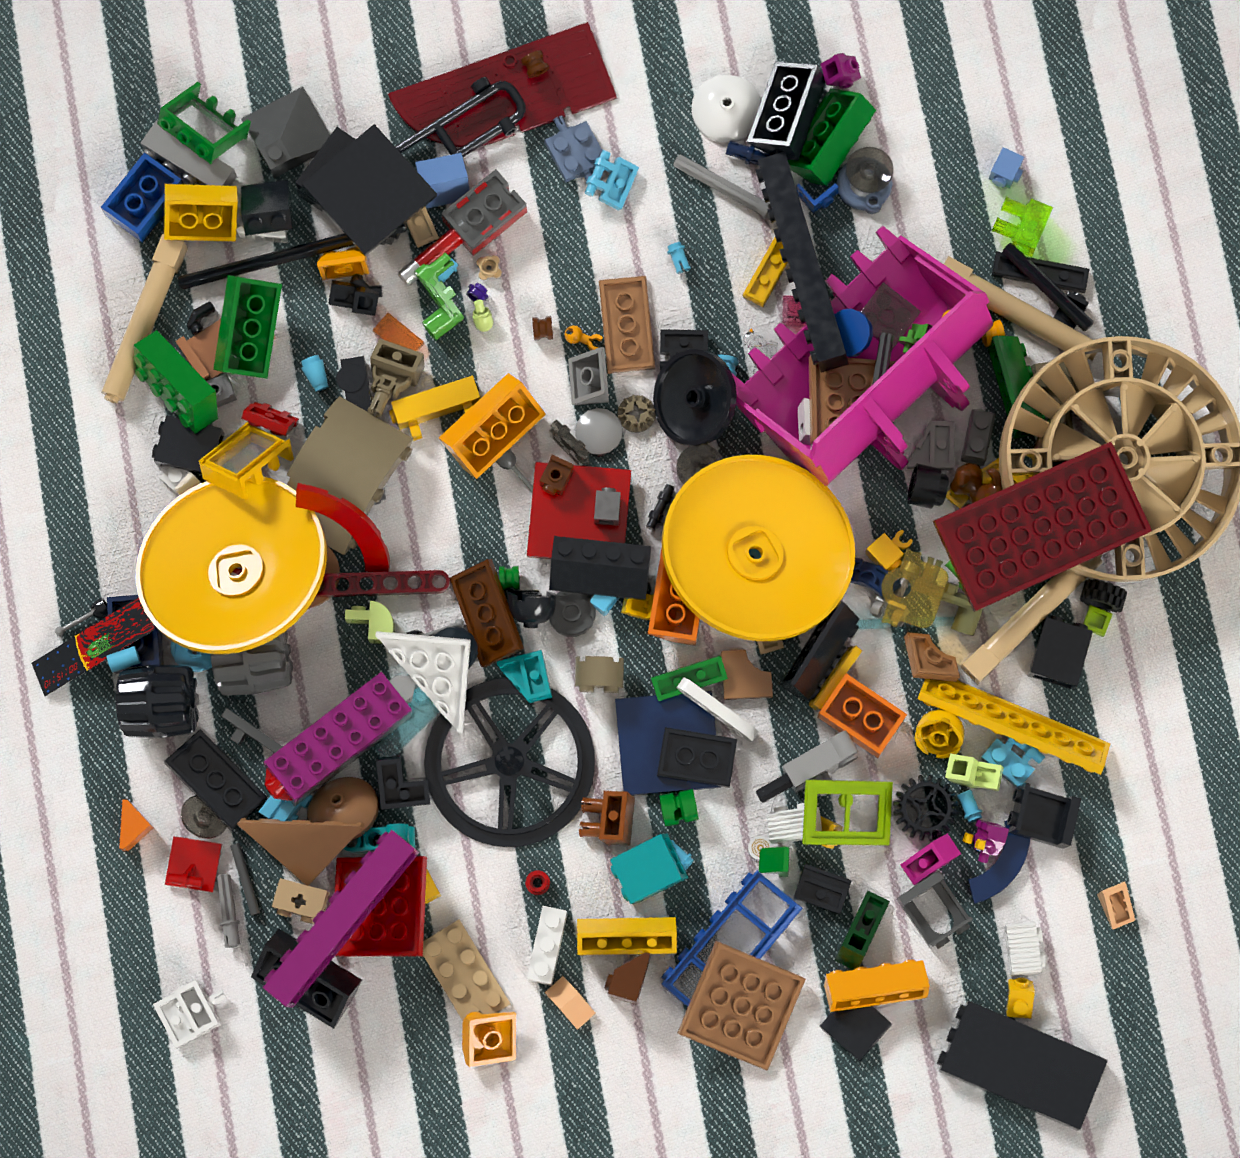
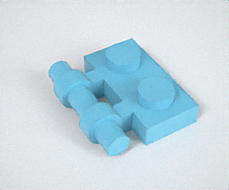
M602 150L600 157H597L594 163L595 169L592 176H589L586 184L588 186L585 194L593 196L596 189L602 191L598 200L619 211L625 203L639 167L621 157H617L613 164L608 161L611 153ZM604 170L609 172L606 183L600 180Z
M1006 736L1008 741L1005 744L996 739L982 755L981 759L986 763L1002 765L1004 767L1002 776L1015 787H1019L1035 770L1028 764L1030 759L1033 758L1040 764L1045 756L1037 748L1027 744H1020ZM1014 744L1026 753L1022 758L1011 750Z

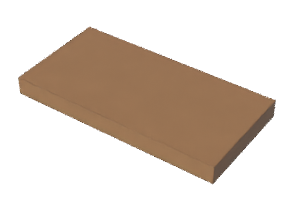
M646 276L599 280L608 374L655 369Z

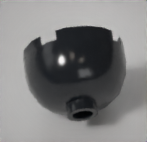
M514 590L513 593L508 592L509 610L516 621L524 623L523 627L538 628L539 623H545L552 617L556 606V594L546 591V596H543L539 593V590Z

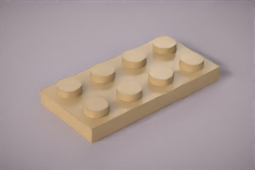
M460 920L455 921L423 941V956L462 1021L471 1012H480L483 1015L498 1013L511 1004Z

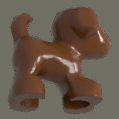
M966 463L958 467L955 471L954 479L950 483L951 491L956 495H968L971 504L1003 490L1001 475L998 469H988L987 474L992 478V482L983 484V472L980 466L972 463Z

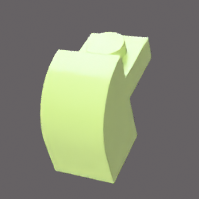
M370 601V610H366V607L352 606L351 610L345 609V620L347 623L369 624L368 640L370 643L383 644L376 637V631L395 633L394 620L389 610L381 603Z
M950 754L945 778L950 782L965 787L999 791L1004 767L1002 765L978 762L974 757Z

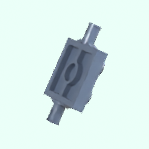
M562 116L556 117L553 121L559 132L545 139L544 144L565 183L575 178L583 177L587 182L588 177L593 174L595 169L594 163L596 158L600 157L602 149L587 121L576 126L567 127Z

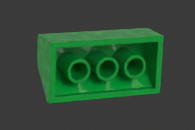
M830 88L816 109L799 161L788 160L790 170L811 183L827 186L840 165L845 161L853 145L858 141L865 127L870 123L876 109L861 93Z
M228 275L213 370L268 378L282 284Z
M1018 336L992 337L988 352L1008 417L1015 400L1031 377H1033L1030 365L1026 366L1024 359L1027 356L1024 343H1020ZM1022 402L1021 408L1046 420L1045 415ZM1016 429L1012 431L1013 439L1032 435Z

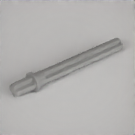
M678 155L675 159V168L762 215V219L765 220L767 218L770 220L767 210L771 208L770 203H765L761 198L683 155Z

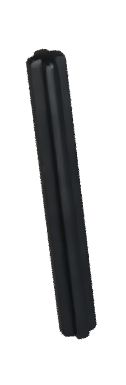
M1009 243L1004 247L1002 253L1083 331L1091 328L1093 320L1013 243Z

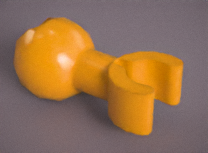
M574 325L569 326L564 334L565 339L569 343L576 344L581 342L588 345L590 351L598 348L593 346L591 341H602L603 338L598 334L586 335L580 327Z

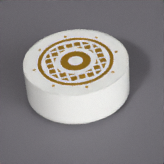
M756 836L749 842V855L754 860L759 861L760 849L773 848V845L767 837Z

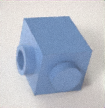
M1003 147L991 170L989 179L992 180L993 184L1001 188H1010L1013 181L1018 183L1024 171L1020 169L1024 156Z

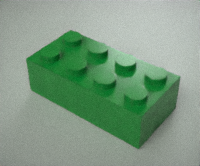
M157 330L134 344L135 355L133 358L136 363L135 373L141 382L145 381L150 386L152 393L164 401L165 406L170 412H175L179 416L184 427H189L196 434L218 419L216 391Z

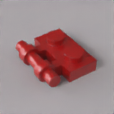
M258 402L251 403L245 408L241 418L248 421L252 426L264 427L278 436H286L293 427H297L299 418L291 416L290 412L285 410L281 412L273 409L270 404H260Z

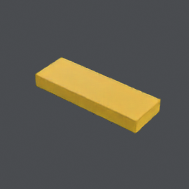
M774 237L742 296L761 307L765 306L788 262L783 263L779 249L783 248L782 242L777 243L776 237Z
M857 646L848 647L831 674L821 685L818 695L809 702L811 708L821 710L844 675L861 654L862 650Z

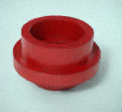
M533 871L526 878V888L533 895H542L548 891L550 879L543 871ZM535 879L542 880L543 884L541 887L536 888L533 885Z

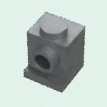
M227 373L207 381L213 389L219 388V391L216 393L217 407L237 400Z

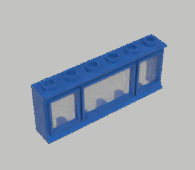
M758 870L754 874L749 872L740 882L743 885L738 893L733 891L725 900L727 904L722 912L717 910L709 919V922L712 923L706 931L701 929L693 938L696 942L690 950L686 947L678 956L679 964L674 969L670 966L661 978L664 981L661 986L687 1008L715 941L761 959L778 937L787 929L793 919L802 911L803 908L783 893Z

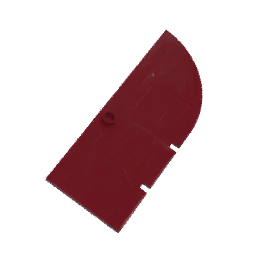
M588 22L388 93V97L399 116L416 132L473 97L475 93L471 85L482 77H487L491 85L498 81H507L518 90L526 104L524 117L515 124V126L519 125L522 133L551 123L556 117H566L563 109L568 107L573 115L617 99ZM541 50L544 54L543 60L548 63L550 69L542 75L528 78L527 68L522 65L521 59L534 51ZM501 90L443 127L455 146L463 147L497 125L503 118L513 115L517 107L508 92ZM436 132L426 137L434 142L443 144ZM502 132L501 134L497 135L496 137L486 142L482 146L489 145L501 141L503 139L512 137L515 135V132L509 136H505Z

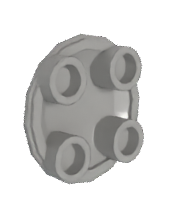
M601 408L588 410L579 418L575 430V436L580 446L597 456H603L615 449L621 441L623 434L619 418L613 412Z

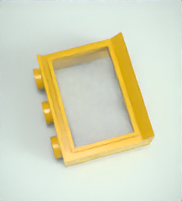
M247 422L201 458L199 464L204 480L245 499L248 495L244 482L251 477L253 483L260 485L263 482L261 468L267 464L269 469L277 471L280 467L278 456L288 461H292L294 456L290 439L282 440Z

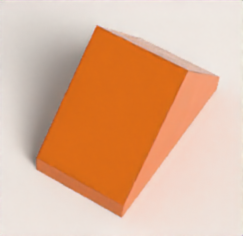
M122 799L119 848L122 851H129L154 827L129 800Z

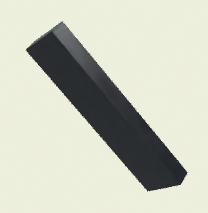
M996 251L991 276L1034 284L1002 252ZM1027 257L1059 289L1079 293L1086 292L1090 269Z

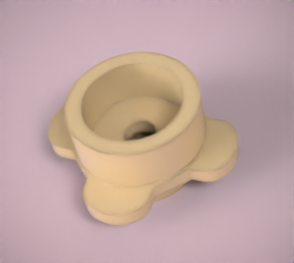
M498 256L480 257L477 260L476 264L480 269L478 276L481 280H486L489 277L499 278L502 271L498 266L500 262Z

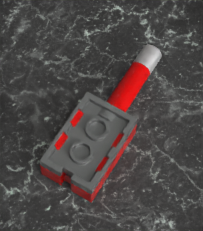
M495 169L441 213L444 224L450 230L398 271V276L406 286H410L418 280L414 272L422 264L430 265L442 256L444 252L449 255L461 244L474 256L527 213L526 202L515 190L509 191L508 182Z

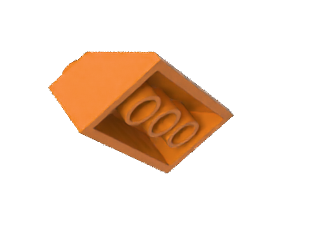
M661 549L648 634L670 642L696 646L700 619L689 610L674 590L665 569Z

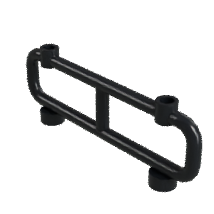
M482 77L471 85L475 93L473 97L395 147L400 153H403L436 132L450 155L462 153V157H465L502 132L505 136L514 133L517 130L515 124L524 117L526 104L513 84L507 81H498L491 85L487 77ZM498 91H507L516 104V112L510 117L503 118L497 125L457 149L443 126Z

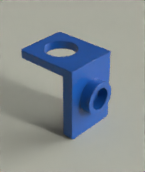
M835 183L813 200L800 184L796 185L798 197L813 213L821 207L823 209L828 207L834 201L833 197L838 194L839 188Z

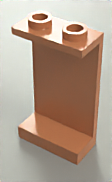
M221 319L189 340H186L184 336L176 340L178 347L190 365L206 381L224 373L213 370Z

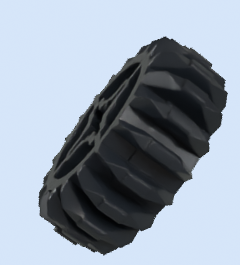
M919 775L918 784H916L913 778H910L909 784L911 787L909 788L903 783L901 788L905 793L897 791L895 794L901 801H893V806L900 807V809L893 811L894 816L901 815V818L896 820V824L900 825L904 822L906 825L901 831L905 833L910 828L912 830L910 838H914L916 832L920 833L919 841L924 840L925 834L928 835L929 841L934 840L933 833H936L938 838L942 837L941 829L949 833L951 829L947 823L951 825L956 824V820L950 816H958L959 814L958 810L952 809V807L959 805V801L950 800L956 795L955 791L947 794L946 791L950 785L947 783L943 788L940 787L941 778H938L935 784L932 783V775L928 776L927 782H924L923 776ZM920 789L930 790L928 796L924 799L909 796ZM937 794L941 796L945 803V813L941 812V809L935 805ZM931 798L929 803L931 806L929 808H932V812L927 811L921 819L922 808L919 806L924 805ZM906 803L910 804V807L914 808L917 812V818L914 823L906 812ZM931 817L942 820L936 826L921 827L926 818Z

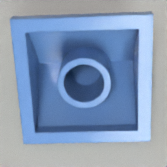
M462 153L415 162L417 172L437 193V197L425 206L426 209L454 203L470 190Z

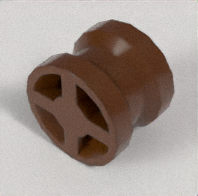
M541 50L534 51L521 59L522 65L527 68L528 78L542 75L550 69L548 63L543 60L544 54Z
M546 316L544 319L532 317L534 341H539L541 338L552 340L551 316Z

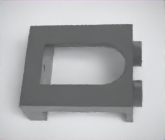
M940 870L897 898L898 903L930 949L934 946L939 949L950 942L948 936L954 932L959 936L970 928L968 923L973 920L971 916L969 917L943 880L944 876ZM932 887L953 918L952 929L945 934L935 932L913 902L914 899Z

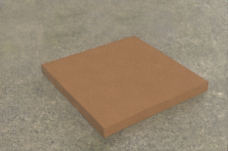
M715 941L677 1033L768 1071L806 978Z

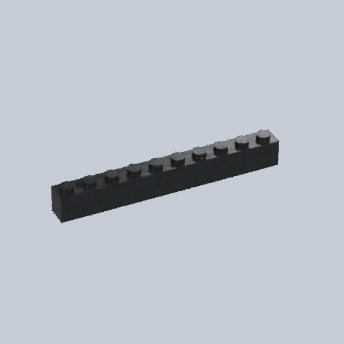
M785 151L758 159L760 169H756L759 183L764 182L765 189H761L764 201L771 204V208L767 209L770 221L777 224V228L773 229L776 241L783 244V248L779 249L782 261L789 264V268L785 269L788 281L795 284V289L791 291L795 304L800 302L802 308L797 310L801 324L806 323L808 330H804L807 345L812 344L814 348L813 351H810L813 365L818 364L821 373L849 365Z

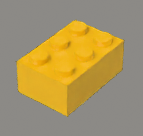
M165 184L164 240L236 242L237 186Z

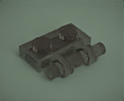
M555 420L551 424L552 428L549 430L550 437L578 466L589 465V455L591 453L585 448L586 445L581 440L578 441L570 433L567 425H562L558 420Z

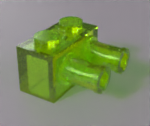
M1006 196L1000 211L1019 217L1021 223L1016 226L997 217L992 232L1010 238L1011 242L1024 255L1033 257L1053 207L1032 198L1025 205Z

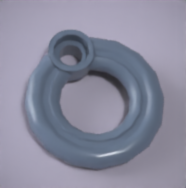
M866 156L854 158L845 163L839 171L836 184L839 186L838 194L844 203L853 209L866 211L869 214H876L881 210L882 204L885 203L891 194L893 185L891 173L886 166L877 159ZM866 170L875 174L878 179V189L875 193L862 197L853 192L850 182L853 175L858 171ZM875 199L877 204L871 205L869 200Z

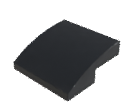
M873 1006L831 1012L820 1025V1028L860 1062L891 1027L892 1023Z

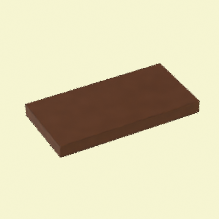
M486 559L449 578L468 632L473 635L477 642V657L481 667H487L524 649L492 559Z

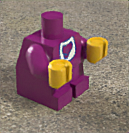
M977 819L975 825L978 827L977 833L975 835L965 833L963 842L967 844L974 842V849L980 852L978 861L988 863L989 856H997L1003 848L1009 829L997 823Z

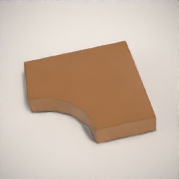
M907 632L904 639L913 678L957 682L960 675L956 657L940 651L932 642L929 634Z
M746 650L721 651L722 662L728 678L723 680L724 700L773 698L771 672L761 671L754 667L747 657Z

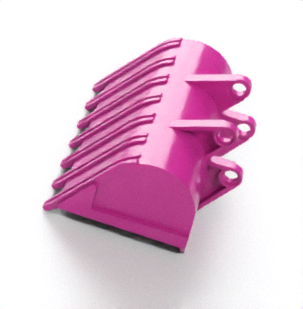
M884 226L880 227L875 233L886 249L874 261L869 260L859 250H856L850 256L860 272L853 281L846 286L831 274L825 282L835 296L830 301L834 314L843 309H854L863 312L873 326V337L870 346L866 350L864 349L860 355L847 358L876 360L880 335L882 333H890L894 336L890 361H896V363L813 441L812 449L810 445L799 441L798 406L804 398L809 399L810 351L814 350L812 344L807 345L804 330H808L807 325L795 335L785 325L779 323L773 330L784 346L771 359L754 347L748 355L758 371L745 383L733 375L736 384L737 407L760 433L765 431L792 463L812 473L824 486H828L870 444L896 468L902 470L909 463L903 455L905 453L904 450L908 446L902 439L904 436L893 422L929 387L952 408L956 407L958 410L963 411L970 404L963 394L970 386L953 364L993 326L991 315L986 306L989 303V299L985 292L903 236L897 238ZM947 310H950V311L942 318L943 313H944L945 311H947ZM912 324L932 325L933 327L904 354V345L898 341L901 336L907 337Z

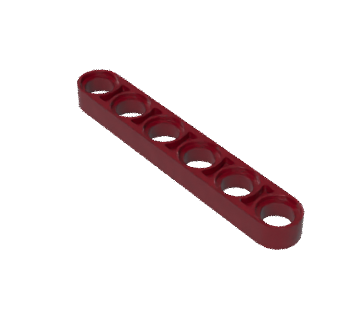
M441 570L324 574L323 582L325 583V588L318 592L316 597L440 594L448 589L450 579L448 574ZM439 575L445 578L446 584L444 587L436 588L433 586L432 579L435 576ZM413 576L419 577L422 585L418 589L410 588L408 585L409 578ZM388 577L395 578L398 583L397 587L392 590L386 589L383 584L384 580ZM363 578H370L373 581V587L370 590L366 591L360 588L359 582ZM338 579H346L349 582L348 589L345 591L337 590L335 587L336 581Z

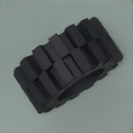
M1088 579L1084 582L1080 601L1086 605L1117 613L1123 610L1127 591L1118 585L1114 586L1112 583Z

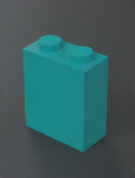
M668 833L659 834L610 859L612 863L611 871L614 877L619 879L623 887L621 888V893L630 904H637L688 878Z

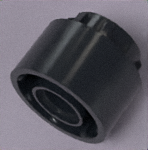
M917 463L911 476L907 503L932 509L934 505H943L948 490L949 477L946 474H942L940 468Z

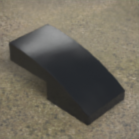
M332 280L328 305L352 308V313L375 316L379 292L356 284Z

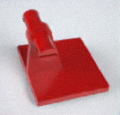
M173 836L164 885L213 893L222 844Z

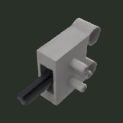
M846 730L842 731L783 765L784 775L757 789L756 795L762 803H765L791 787L795 793L805 789L806 780H832L829 774L856 760L859 751Z

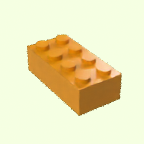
M508 373L447 429L439 439L460 466L477 479L541 420L546 413L523 383Z

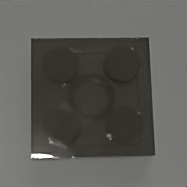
M883 282L860 312H863L871 322L873 337L878 341L882 333L893 334V349L898 343L899 338L905 334L921 311Z

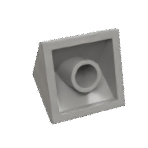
M600 347L569 358L572 405L609 403L605 348Z

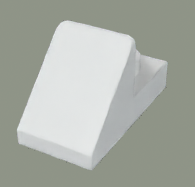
M171 466L159 477L178 496L201 484L191 472Z

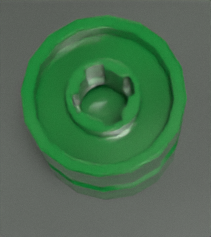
M693 789L680 791L678 796H675L673 793L659 795L665 827L677 825L680 820H683L685 823L699 820Z

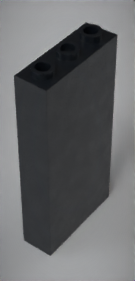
M967 1001L965 1006L960 1004L955 1018L959 1019L956 1028L951 1027L946 1041L950 1042L947 1051H941L936 1063L940 1065L938 1071L1074 1130H1081L1108 1060L971 1001Z

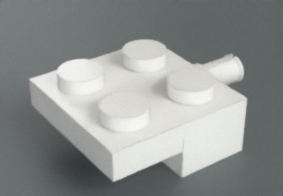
M194 980L153 1004L176 1049L221 1025L215 1014L214 1005L227 999L223 995L222 989L208 996L204 993L199 981Z

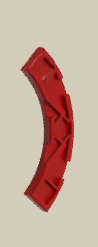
M297 484L296 507L320 513L346 529L361 549L364 557L365 571H390V557L387 545L384 544L379 529L363 511L344 498L339 499L328 494L327 490L311 485Z

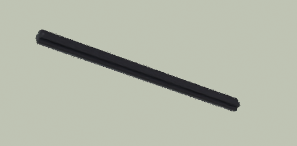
M406 223L390 236L406 232ZM340 234L178 277L180 288L187 289L226 279L228 275L237 276L353 246L354 244L345 234Z

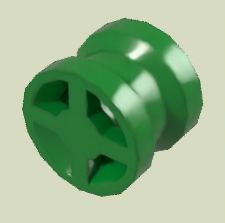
M519 565L512 568L499 566V580L503 590L507 588L520 590Z

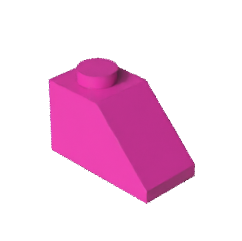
M947 833L928 844L900 865L912 884L915 885L951 862L961 853Z

